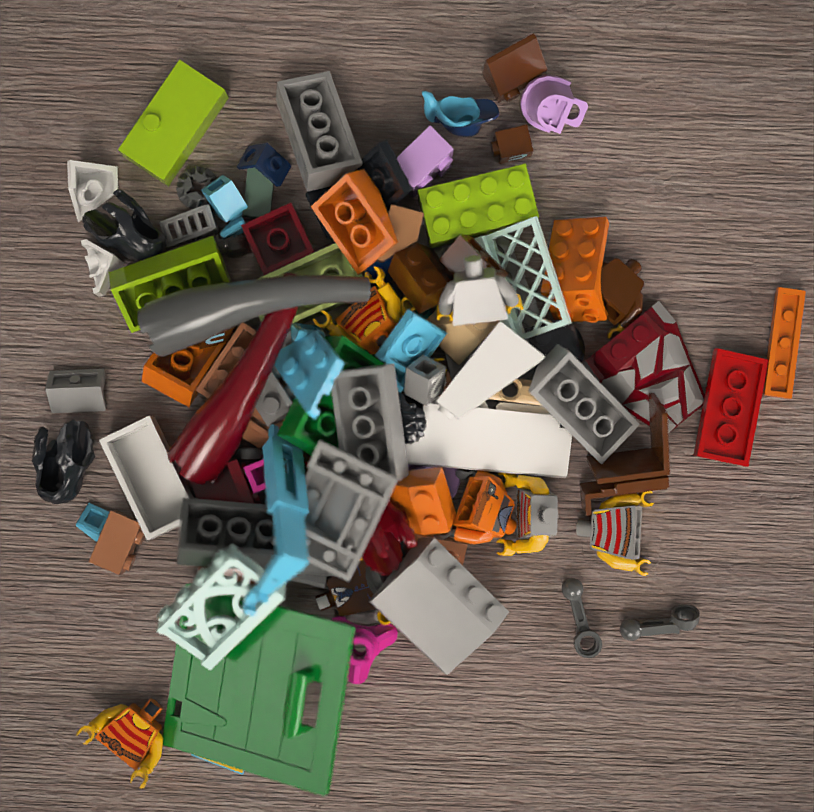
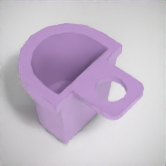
M543 75L533 79L523 90L520 100L522 114L529 124L548 133L554 131L559 134L564 124L573 127L580 126L588 109V104L581 99L573 97L570 89L571 81L554 75ZM572 105H578V115L575 118H567Z

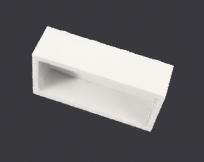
M147 416L100 439L102 448L147 541L179 527L183 498L194 499L185 478L179 474L181 470L176 461L174 460L173 463L169 462L168 451L170 447L156 418Z

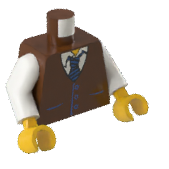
M360 558L349 582L338 576H329L326 580L329 591L315 596L320 611L336 606L339 615L345 616L351 622L362 624L381 623L383 625L391 623L369 602L374 594L368 587L366 565L362 558Z

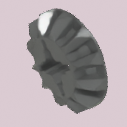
M196 166L186 169L178 177L176 187L180 201L190 209L209 204L205 196L202 197L198 192H191L194 188L192 179L199 184L204 182L203 189L217 179L216 175L208 168Z

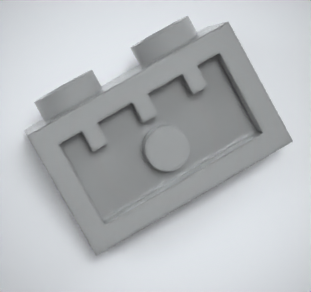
M275 366L255 407L268 427L272 424H277L286 417L295 399L288 385L283 388L278 380L282 376Z

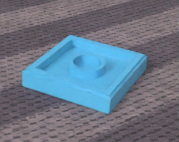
M408 309L378 350L376 356L387 364L394 363L395 368L406 373V368L422 355L430 358L447 335V332Z

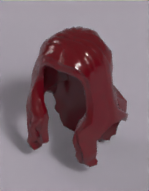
M388 500L361 556L365 561V565L370 567L371 571L378 572L382 576H387L393 570H398L403 556L400 545L401 541H404L408 547H416L417 545L414 530L409 525L406 515L395 507L390 500Z

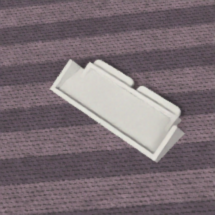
M438 396L427 406L422 405L427 422L423 432L425 436L421 437L418 442L405 444L408 464L566 478L572 435L565 428H559L560 423L543 406L502 402L495 409H488L486 402H483L459 420L456 417L449 420L437 410L440 407L436 402L440 397Z

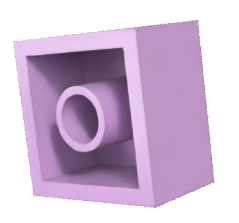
M431 125L397 157L412 188V191L408 193L412 198L417 195L419 189L431 187L433 185L431 182L437 175L440 177L444 176L452 167L451 162L453 161L454 149Z

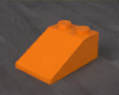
M364 169L347 173L311 206L358 275L363 273L398 243L381 193Z
M220 343L200 350L199 346L195 344L164 357L158 356L153 352L144 365L141 382L190 407L199 394L196 389L227 343Z
M443 468L410 470L408 476L396 483L389 498L390 502L404 512L415 534L449 533L456 516V511Z

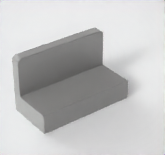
M104 369L49 371L45 390L51 412L105 411L106 402L103 389L106 375Z

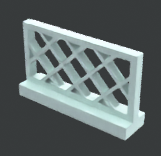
M532 217L489 235L475 238L504 270L509 261L520 266L515 280L507 276L505 279L513 284L512 287L515 291L518 287L529 293L523 310H520L519 307H514L511 309L510 314L507 313L506 320L499 321L524 340L572 323L538 217ZM532 225L535 236L530 245L519 238L523 229ZM505 236L512 240L506 254L498 250L495 239ZM517 243L528 248L523 263L511 257ZM533 252L542 255L544 262L540 271L528 266ZM525 269L537 275L531 289L520 284ZM542 278L549 281L552 286L548 298L536 292ZM534 296L546 302L540 315L528 310ZM550 305L559 308L562 317L561 321L553 323L545 319ZM525 314L537 319L534 329L525 333L522 325ZM542 322L547 324V326L541 327Z

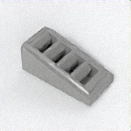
M210 204L159 222L162 233L166 236L167 248L219 233ZM203 215L207 223V227L205 228L202 227L199 218ZM193 218L197 227V231L194 232L189 221ZM184 222L187 231L186 235H182V231L179 223ZM174 225L178 238L172 239L169 226Z

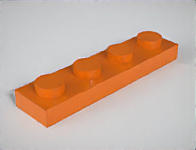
M776 288L767 353L769 362L762 396L792 399L806 294L804 290Z

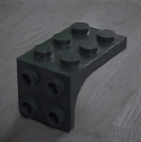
M388 140L379 142L361 159L362 166L355 170L364 169L380 191L387 211L390 210L391 205H396L412 191L408 178L405 176ZM333 186L306 192V198L310 206ZM315 214L326 238L329 240H333L329 232L326 230L320 219Z

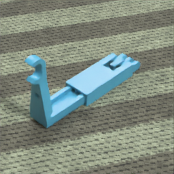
M273 424L268 430L269 439L262 448L267 510L273 514L276 555L271 559L258 583L244 599L243 612L253 617L256 616V604L258 601L268 603L269 594L296 575L309 563L304 519L309 508L303 450L278 436L279 427ZM285 464L287 465V473H285Z

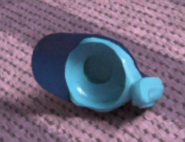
M422 91L425 100L424 113L428 121L441 123L453 135L460 137L475 136L480 131L482 123L499 117V109L492 100L448 96L437 101L431 92Z

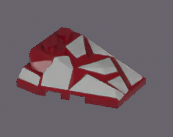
M660 301L656 302L582 363L630 414L649 427V393H655L668 414V434L703 406L705 394L689 357L677 322Z

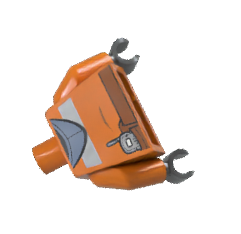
M457 469L455 472L457 478L461 480L469 478L453 522L456 529L451 528L450 532L445 535L434 534V537L438 540H444L450 536L454 537L455 541L480 544L490 542L492 538H502L505 534H512L517 528V522L511 518L515 504L508 496L502 480L498 476L486 471L467 469L468 472H464L461 469Z

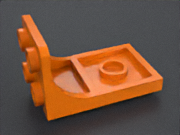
M607 217L554 220L548 251L571 322L587 321L595 323L607 320L608 313L601 294V270L609 228ZM543 278L540 292L548 298L552 286L549 281ZM550 305L549 310L555 320H562L559 308Z

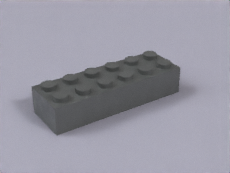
M183 498L179 522L177 565L209 567L212 564L213 558L221 549L225 551L233 544L237 547V550L266 570L271 559L276 555V545L272 544L275 537L273 514L268 512L267 505ZM310 562L297 573L336 576Z

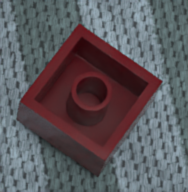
M292 203L241 225L264 276L314 253Z

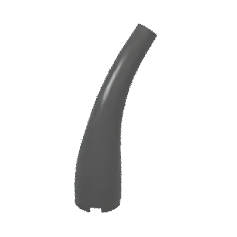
M336 275L284 276L210 284L183 289L145 303V307L140 308L138 311V323L141 334L147 332L153 342L148 347L158 356L164 357L203 342L252 318L268 313L312 304L367 302L370 298L371 286L368 277Z

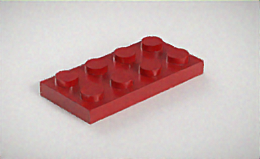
M719 348L713 350L693 456L749 467L769 362L768 359Z

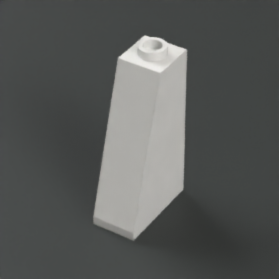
M500 321L436 402L440 407L437 410L449 420L453 417L459 420L535 367L545 356Z

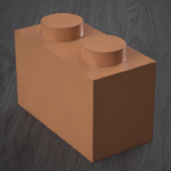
M111 510L89 562L118 575L125 573L126 570L130 571L136 558L133 555L136 545H141L145 538L137 519L118 510Z

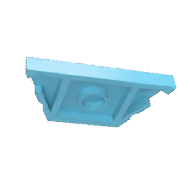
M315 330L282 348L274 366L307 414L315 419L320 412L316 406L322 394L329 395L334 380L339 375L344 362L325 337Z

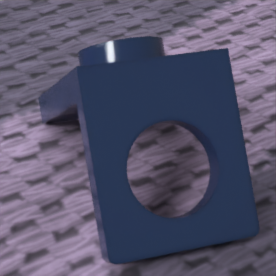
M262 143L248 146L237 168L239 170L256 168L276 187H280L292 165L271 145ZM256 152L254 157L247 162L249 156Z

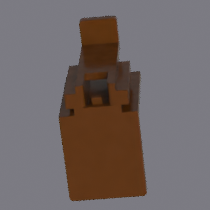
M649 393L651 448L615 452L602 464L593 456H586L587 463L596 480L580 483L581 506L586 516L592 515L591 499L669 488L668 414L655 393Z

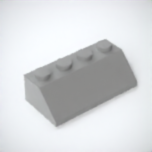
M330 71L278 81L276 102L306 191L334 186L347 173L354 172L361 167L362 160Z
M557 344L538 364L528 392L599 463L602 464L640 425L573 354Z
M394 363L341 370L335 378L331 389L339 449L399 478L398 481L409 475Z

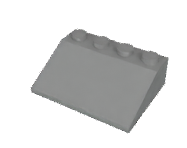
M426 537L418 539L416 547H412L402 559L398 570H393L369 600L384 617L446 675L486 641L509 614V611L435 538Z

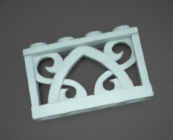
M231 544L225 551L221 549L215 555L212 564L207 569L202 568L197 573L193 583L188 588L185 586L178 592L175 601L170 606L165 605L157 616L159 621L156 631L160 634H165L202 660L201 664L211 670L285 598L286 582L269 594L268 603L257 602L255 617L244 614L243 606L239 604V599L241 596H244V601L246 595L254 587V585L248 584L250 578L258 583L265 570L237 550L235 545ZM229 567H236L244 573V579L241 583L236 582L237 574L235 571L231 577H226L223 573ZM224 594L234 595L233 610L237 615L234 619L228 616H215L207 620L204 607L206 597ZM181 615H185L189 619L183 621V625L192 626L196 623L197 626L192 629H183L175 621ZM215 624H223L225 627L219 631ZM200 633L207 645L194 636Z

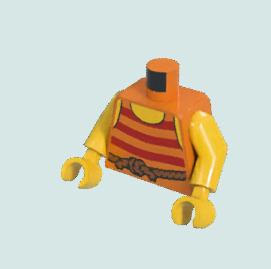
M374 266V269L377 271L378 277L375 280L369 272H365V277L369 278L370 283H376L379 287L373 286L371 288L370 298L367 302H355L335 319L338 323L336 325L332 323L331 315L322 310L321 312L327 317V321L324 324H320L313 318L315 325L320 328H327L330 331V336L343 335L371 354L378 352L401 318V300L389 282L385 283L383 280L385 277L384 270Z
M152 698L147 701L142 709L135 703H132L130 706L119 704L103 710L89 722V726L81 727L76 732V736L82 731L89 734V739L83 745L90 743L95 736L99 742L135 770L131 775L130 783L133 782L136 776L143 778L144 781L140 786V789L146 786L148 774L152 773L162 755L163 736L160 733L162 725L155 718L163 707Z

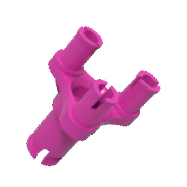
M344 616L333 617L332 620L355 626L347 679L353 684H361L367 679L375 657L396 641L398 636L397 628L392 623L363 626L347 620ZM361 643L366 648L364 651L359 652L355 649V644Z

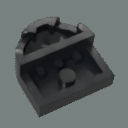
M552 320L551 322L555 323L561 320ZM542 323L541 327L547 326V324ZM568 324L527 339L528 343L545 357L558 344L570 351L580 363L584 359V341L579 330L573 324ZM535 326L525 328V333L532 331Z

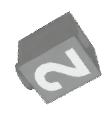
M422 355L406 368L404 394L427 406L443 393L446 366Z

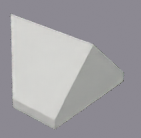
M74 160L67 161L68 189L78 222L82 220L85 212L97 209L114 196L113 192L118 189L117 166Z
M87 239L81 240L82 246L88 252V256H85L90 271L89 277H94L96 285L95 288H92L93 293L99 297L105 296L110 288L109 272L122 268L124 262Z

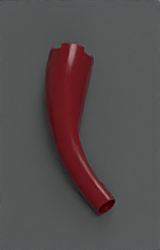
M285 273V274L283 275V277H284V276H299V275L294 274V273ZM298 307L265 314L254 337L239 361L207 401L196 411L168 451V459L170 463H173L175 460L182 468L179 474L184 478L200 485H204L206 481H211L213 484L226 467L245 434L260 395L289 333Z

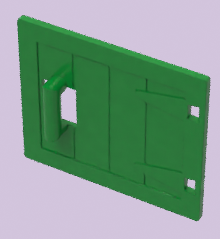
M188 583L185 586L188 588L192 583ZM224 594L206 597L204 607L207 620L215 616H228L234 619L237 616L233 610L234 595ZM241 596L240 599H239V604H240L241 606H243V603H244V601H243V597H244V596ZM277 605L211 670L201 664L202 660L176 643L163 730V745L321 796L328 795L332 780L355 626ZM180 616L179 626L183 629H187V626L182 624L183 621L188 620L187 616ZM215 624L219 631L225 627L223 624ZM200 633L194 636L207 645ZM312 681L322 683L315 727L302 723L307 684H310ZM176 700L182 702L180 715H174Z

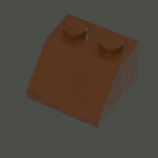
M535 34L529 35L485 60L482 76L498 103L506 100V102L514 100L521 94L520 91L525 89L529 82L536 77L546 75L548 69Z
M415 243L394 253L388 273L419 314L438 305L447 283L454 279L444 271L445 266L439 261L440 257L433 248Z

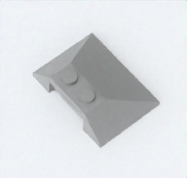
M320 440L307 466L309 470L305 477L309 508L308 513L304 516L308 558L310 563L349 582L399 478Z

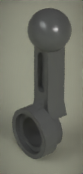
M569 578L562 584L561 589L564 597L570 601L576 624L574 648L581 657L593 658L600 653L602 640L588 626L581 600L584 591L582 583L578 579ZM585 636H591L595 641L593 647L588 650L580 647V641Z
M678 605L672 609L670 618L644 621L627 619L621 624L620 633L628 641H635L643 636L669 633L679 634L680 630L689 631L696 627L699 623L700 612L692 605Z

